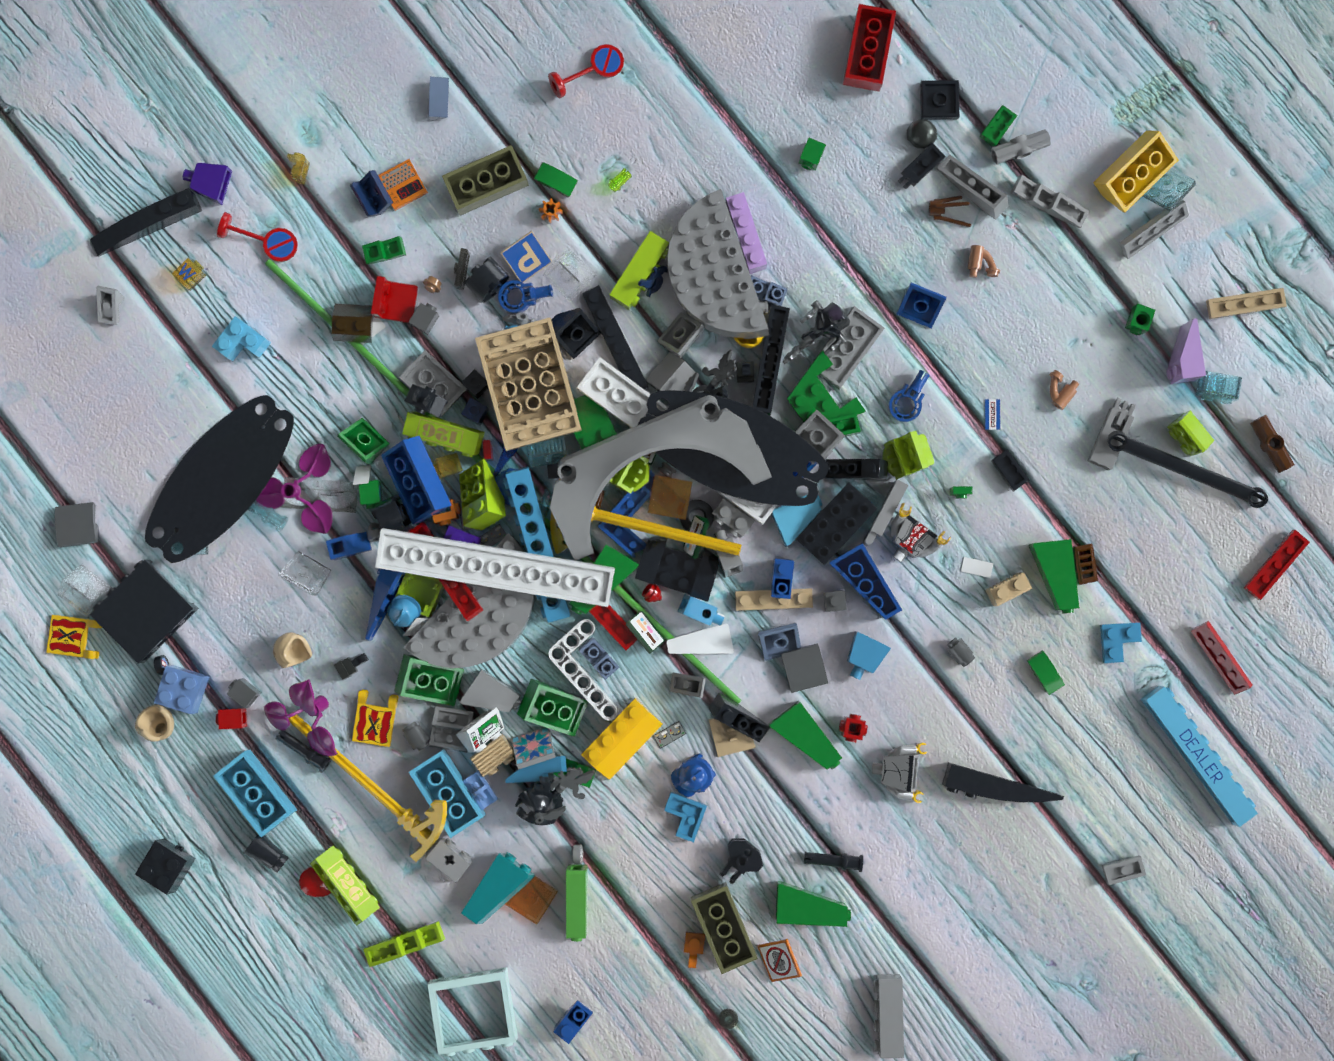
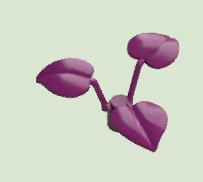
M320 443L308 448L300 457V469L308 472L305 476L295 480L294 483L285 484L279 479L271 477L255 502L268 509H277L284 504V497L295 498L308 505V508H305L301 514L302 524L310 531L326 534L329 532L333 521L330 506L322 500H316L311 504L301 498V488L298 485L310 477L311 474L314 477H322L328 473L331 467V460L324 444Z
M310 679L295 683L289 688L290 699L294 705L300 707L299 710L287 714L285 706L275 701L269 702L264 706L267 719L278 730H286L290 726L288 718L303 711L309 716H316L311 726L312 731L307 733L309 744L316 752L322 755L335 756L338 754L329 731L320 726L316 727L319 719L323 717L322 712L329 707V702L322 695L314 698Z

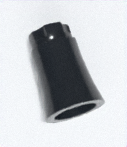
M259 834L244 851V854L259 861L267 868H272L276 873H278L289 858L266 836L260 837Z

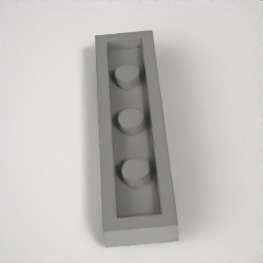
M1179 199L1119 242L1123 256L1130 259L1187 218L1189 213L1186 202Z

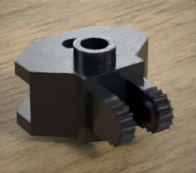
M412 384L404 400L406 403L414 406L415 411L423 415L428 413L437 418L441 417V412L445 404L447 405L448 403L446 399L435 394L436 390L428 386L424 389Z
M732 838L727 844L730 857L727 859L728 862L721 870L720 875L722 877L726 875L733 866L737 871L730 877L729 882L734 884L741 874L744 875L745 872H759L763 867L760 851L745 838ZM746 850H750L749 854H745L744 852Z

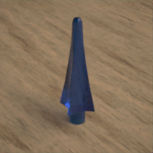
M504 446L493 473L494 479L519 448L506 451Z

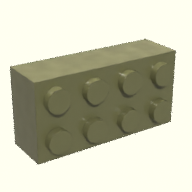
M512 145L442 175L460 216L529 186Z
M726 882L691 897V903L721 974L758 959Z

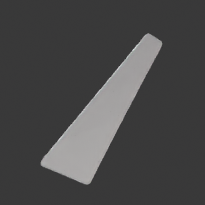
M728 624L718 625L667 640V648L670 654L734 653Z

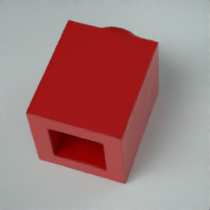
M246 708L218 710L216 724L219 725V729L247 727Z

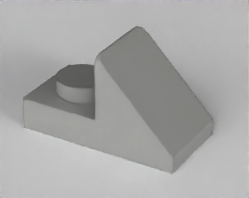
M97 286L98 321L117 325L119 323V304L124 300L123 295L117 289Z
M673 672L670 691L703 698L706 679Z

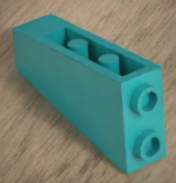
M498 853L461 914L475 924H483L535 877V874L531 872L532 869L524 863L519 864L515 861L517 858L511 853Z

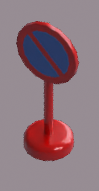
M604 44L598 46L591 54L592 66L563 80L557 72L548 74L553 92L559 99L566 95L564 84L593 70L602 77L610 78L616 76L624 66L623 54L613 45Z
M224 212L217 229V237L225 238L229 230L263 241V248L267 256L278 262L290 260L297 252V239L291 231L285 228L272 229L263 237L231 226L232 215L230 213Z

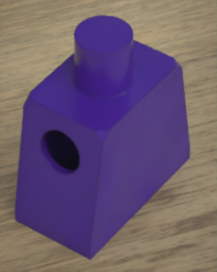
M197 163L194 171L185 169L182 178L185 181L191 182L190 189L196 194L223 205L232 170L226 165Z
M448 525L443 537L444 539L479 545L482 541L481 538Z

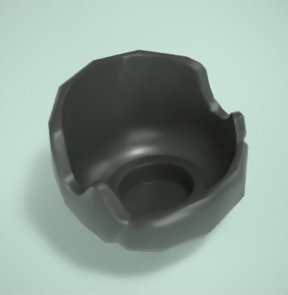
M917 120L911 123L907 129V140L916 148H928L937 139V129L929 120Z

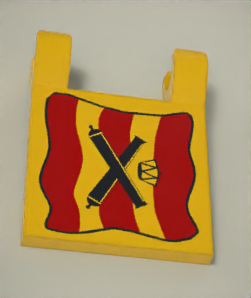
M52 615L46 653L98 659L99 651L86 650L89 627H102L95 620Z
M362 689L358 693L352 741L390 747L399 696L392 694L388 700V707L366 704L369 692Z

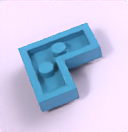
M1139 622L1100 625L1103 663L1124 662L1123 643L1142 642L1141 624Z
M670 792L664 811L682 817L676 836L694 843L707 805Z

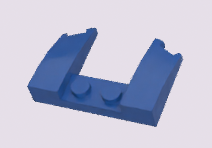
M650 470L649 482L638 491L631 494L627 492L609 512L632 517L646 500L651 497L676 520H679L680 515L676 514L679 502L684 503V500ZM601 521L597 525L633 558L636 557L634 553L645 549L646 543L629 528Z

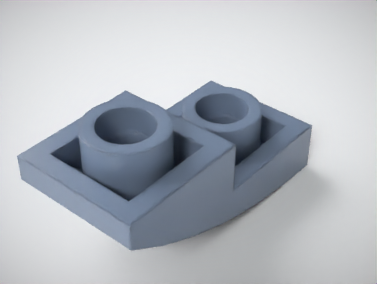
M430 76V117L448 118L449 78Z
M751 275L758 300L782 306L788 289Z
M593 636L579 648L583 656L605 680L620 668Z

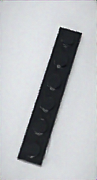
M598 285L583 292L582 295L619 371L644 390L648 389L649 386L600 286Z

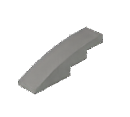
M1023 175L1018 176L1010 192L1043 212L1078 228L1082 227L1089 213L1087 209L1062 193H1055L1043 184H1036Z

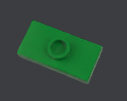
M1002 105L979 137L995 147L1018 115Z

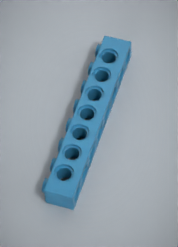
M529 466L506 472V477L503 478L505 488H510L512 496L508 498L511 508L515 507L517 515H514L516 526L521 527L522 533L519 534L521 544H526V553L554 557ZM520 484L524 485L526 492L518 494L515 491V487ZM528 503L532 509L530 512L524 513L521 511L520 506ZM528 522H534L537 528L534 531H528L525 526ZM533 541H540L542 547L538 550L531 547ZM536 595L538 600H542L541 614L543 618H547L548 623L570 617L566 600L557 598L555 604H549L546 601L548 597Z

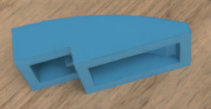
M558 756L519 769L505 779L506 783L540 781V776L548 777V773L566 772V756Z

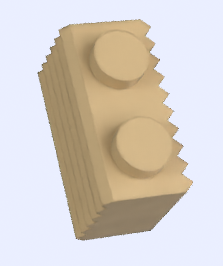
M1021 572L1006 578L1002 582L996 583L993 587H989L986 589V593L992 605L999 606L1031 590L1032 587L1026 575Z
M502 734L482 751L470 757V760L483 777L487 774L490 777L499 771L497 767L500 764L504 763V765H507L515 759L513 757L514 749Z

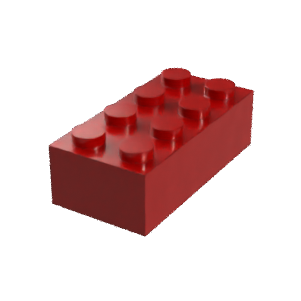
M863 4L858 5L843 85L880 92L895 21V10Z

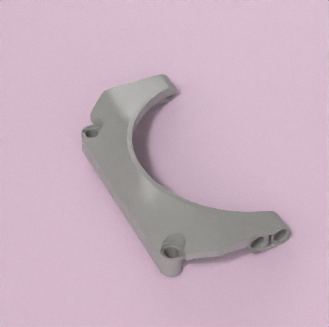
M708 395L560 459L557 472L561 480L555 481L550 509L574 560H579L594 553L590 537V524L600 493L618 471L644 455L674 448L701 450L721 457L733 464L753 485L772 478L747 421L727 408L720 410L716 398ZM708 403L715 405L711 410H707L704 407ZM567 465L570 466L572 469L570 471H564L562 470V467Z

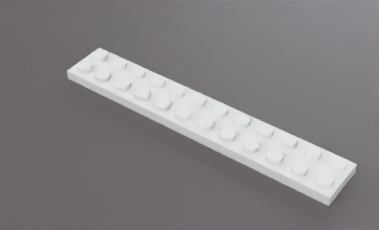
M602 358L597 360L577 386L579 391L630 428L637 426L640 419L645 417L648 412L646 404L650 394ZM657 401L656 406L660 411L668 409L662 402ZM717 491L761 525L765 523L777 506L748 501Z
M382 528L380 531L375 568L605 607L609 605L615 571L614 567Z

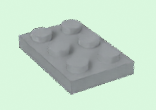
M426 350L399 377L410 388L412 384L424 389L428 386L436 390V395L446 399L448 403L447 405L445 404L441 417L468 390Z

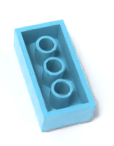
M445 749L409 771L410 776L429 806L434 800H446L447 816L444 829L450 838L486 815L465 786L462 775Z
M251 750L241 753L214 775V778L260 837L267 835L297 811Z

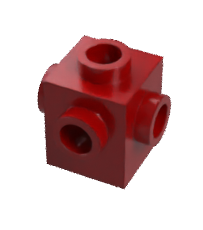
M850 714L849 717L844 716V720H840L839 731L841 736L845 737V741L856 743L857 740L863 741V736L867 734L868 725H865L866 721L862 720L860 715ZM854 724L855 730L850 731L849 725Z

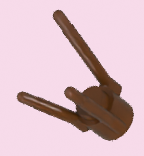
M962 196L929 201V216H934V220H942L966 227L972 226L970 223L941 216V214H945V207L970 205V202L946 203L960 200L963 198Z

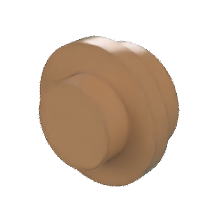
M429 276L423 281L424 288L430 293L440 292L442 283L435 277Z

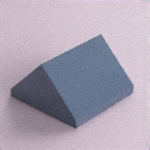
M797 623L757 632L765 661L781 657L782 652L801 648Z

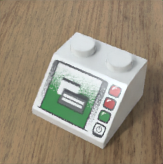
M496 707L483 712L456 734L469 753L475 751L479 753L486 747L485 743L490 739L494 741L501 735L500 731L504 729L499 710Z

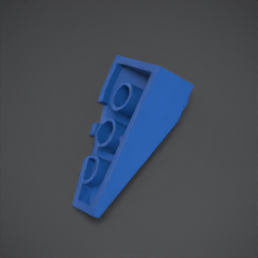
M378 569L377 574L379 575L376 579L366 640H373L387 615V609L395 598L406 573Z

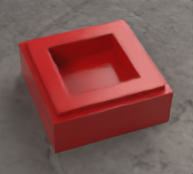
M483 440L484 459L486 461H494L492 441Z

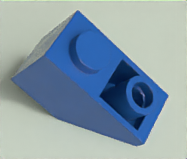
M367 532L346 535L326 541L330 560H339L372 550Z
M774 559L771 597L791 599L793 560Z
M577 1000L555 1025L553 1032L569 1044L593 1014V1011Z

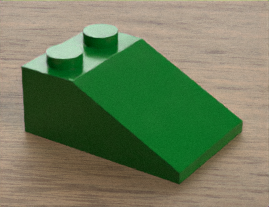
M586 395L574 399L582 431L575 432L574 434L581 450L617 435L604 408Z
M403 654L394 692L403 697L455 706L464 669L441 667L427 663V661L420 660L415 656Z
M530 679L517 715L525 721L575 737L588 701L549 684Z

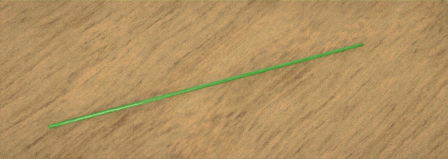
M271 259L267 260L265 265L332 327V316ZM348 342L396 388L407 396L410 389L360 342ZM479 454L471 457L477 463L483 459ZM487 462L495 479L499 473ZM524 503L522 505L529 512L531 511L532 508L528 503ZM542 514L545 526L551 532L550 520ZM588 556L580 559L585 563H595ZM619 585L613 590L637 613L643 611L666 640L675 638ZM682 654L725 696L738 704L741 702V699L693 654Z

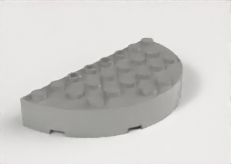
M719 189L697 201L687 210L677 224L668 250V271L676 298L684 311L692 319L703 324L704 328L710 332L728 338L752 339L769 335L768 326L722 190Z
M509 533L496 546L497 548L525 552L518 541ZM466 583L484 610L470 621H467L451 597H449L403 648L420 660L441 667L462 668L487 662L505 652L520 637L531 616L535 595Z

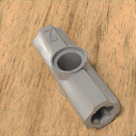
M1044 129L1027 136L1025 134L1017 136L1008 143L993 147L991 149L992 159L997 165L1014 158H1024L1036 150L1050 146V135Z

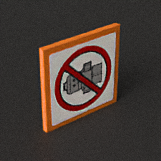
M788 939L757 945L771 982L802 976Z

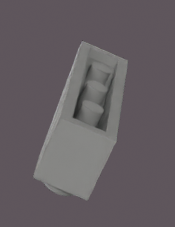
M949 155L937 167L940 173L993 219L996 220L1008 208V198L1005 193L953 156Z

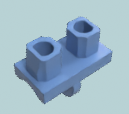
M479 770L463 780L481 810L498 800V797Z

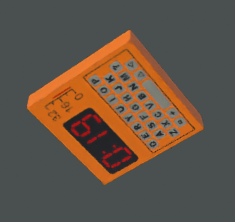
M410 159L378 175L393 201L391 205L395 211L428 193Z

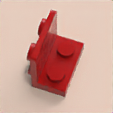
M377 276L371 314L375 318L409 323L415 311L418 286L391 282L385 277Z

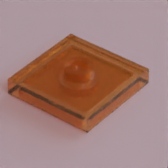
M654 475L647 513L686 520L693 482Z
M535 876L505 905L537 925L558 893V890Z

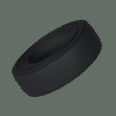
M702 500L687 502L680 512V522L683 528L689 531L691 525L689 515L693 510L698 509L704 513V518L708 519L709 526L707 530H709L714 521L711 506Z

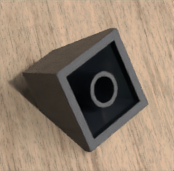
M581 308L558 313L551 319L558 344L573 359L601 334Z

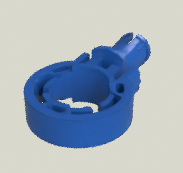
M511 280L500 288L498 300L503 309L510 313L518 314L527 310L529 306L536 305L535 301L539 298L553 297V292H551L553 288L552 285L534 288L533 283L524 284L518 280ZM508 287L511 290H521L522 300L518 305L509 304L507 295L510 291L507 290ZM505 304H507V305L510 306V307L512 306L513 308H518V309H515V310L509 309V308L506 307Z
M919 370L906 394L904 392L909 386L908 384H905L902 390L893 394L889 401V411L896 420L909 422L919 416L922 409V399L925 394L921 393L917 401L916 398L930 377L929 374L925 373L921 379L924 371ZM912 390L915 392L913 397L910 396ZM909 397L914 403V409L911 414L915 410H917V413L909 419H904L903 417L910 415L901 414L898 412L897 407H894L896 411L894 413L892 409L894 398H897L894 403L896 405L900 398Z

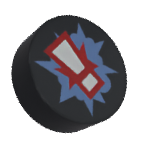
M165 655L156 656L154 658L155 671L159 675H163L165 667L169 665V661Z

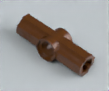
M1263 415L1250 423L1260 440L1262 451L1267 453L1278 473L1295 465L1284 447V439L1276 433L1267 415ZM1270 439L1275 443L1274 449L1269 444Z

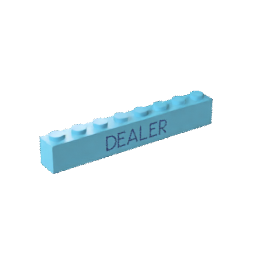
M1156 687L1141 698V701L1232 825L1241 827L1258 814L1254 809L1256 805L1249 797L1246 798L1243 794V787L1232 779V772L1219 761L1221 758L1218 753L1210 749L1207 738L1202 734L1200 735L1196 730L1198 728L1196 723L1185 715V708L1180 703H1176L1173 698V692L1168 687Z

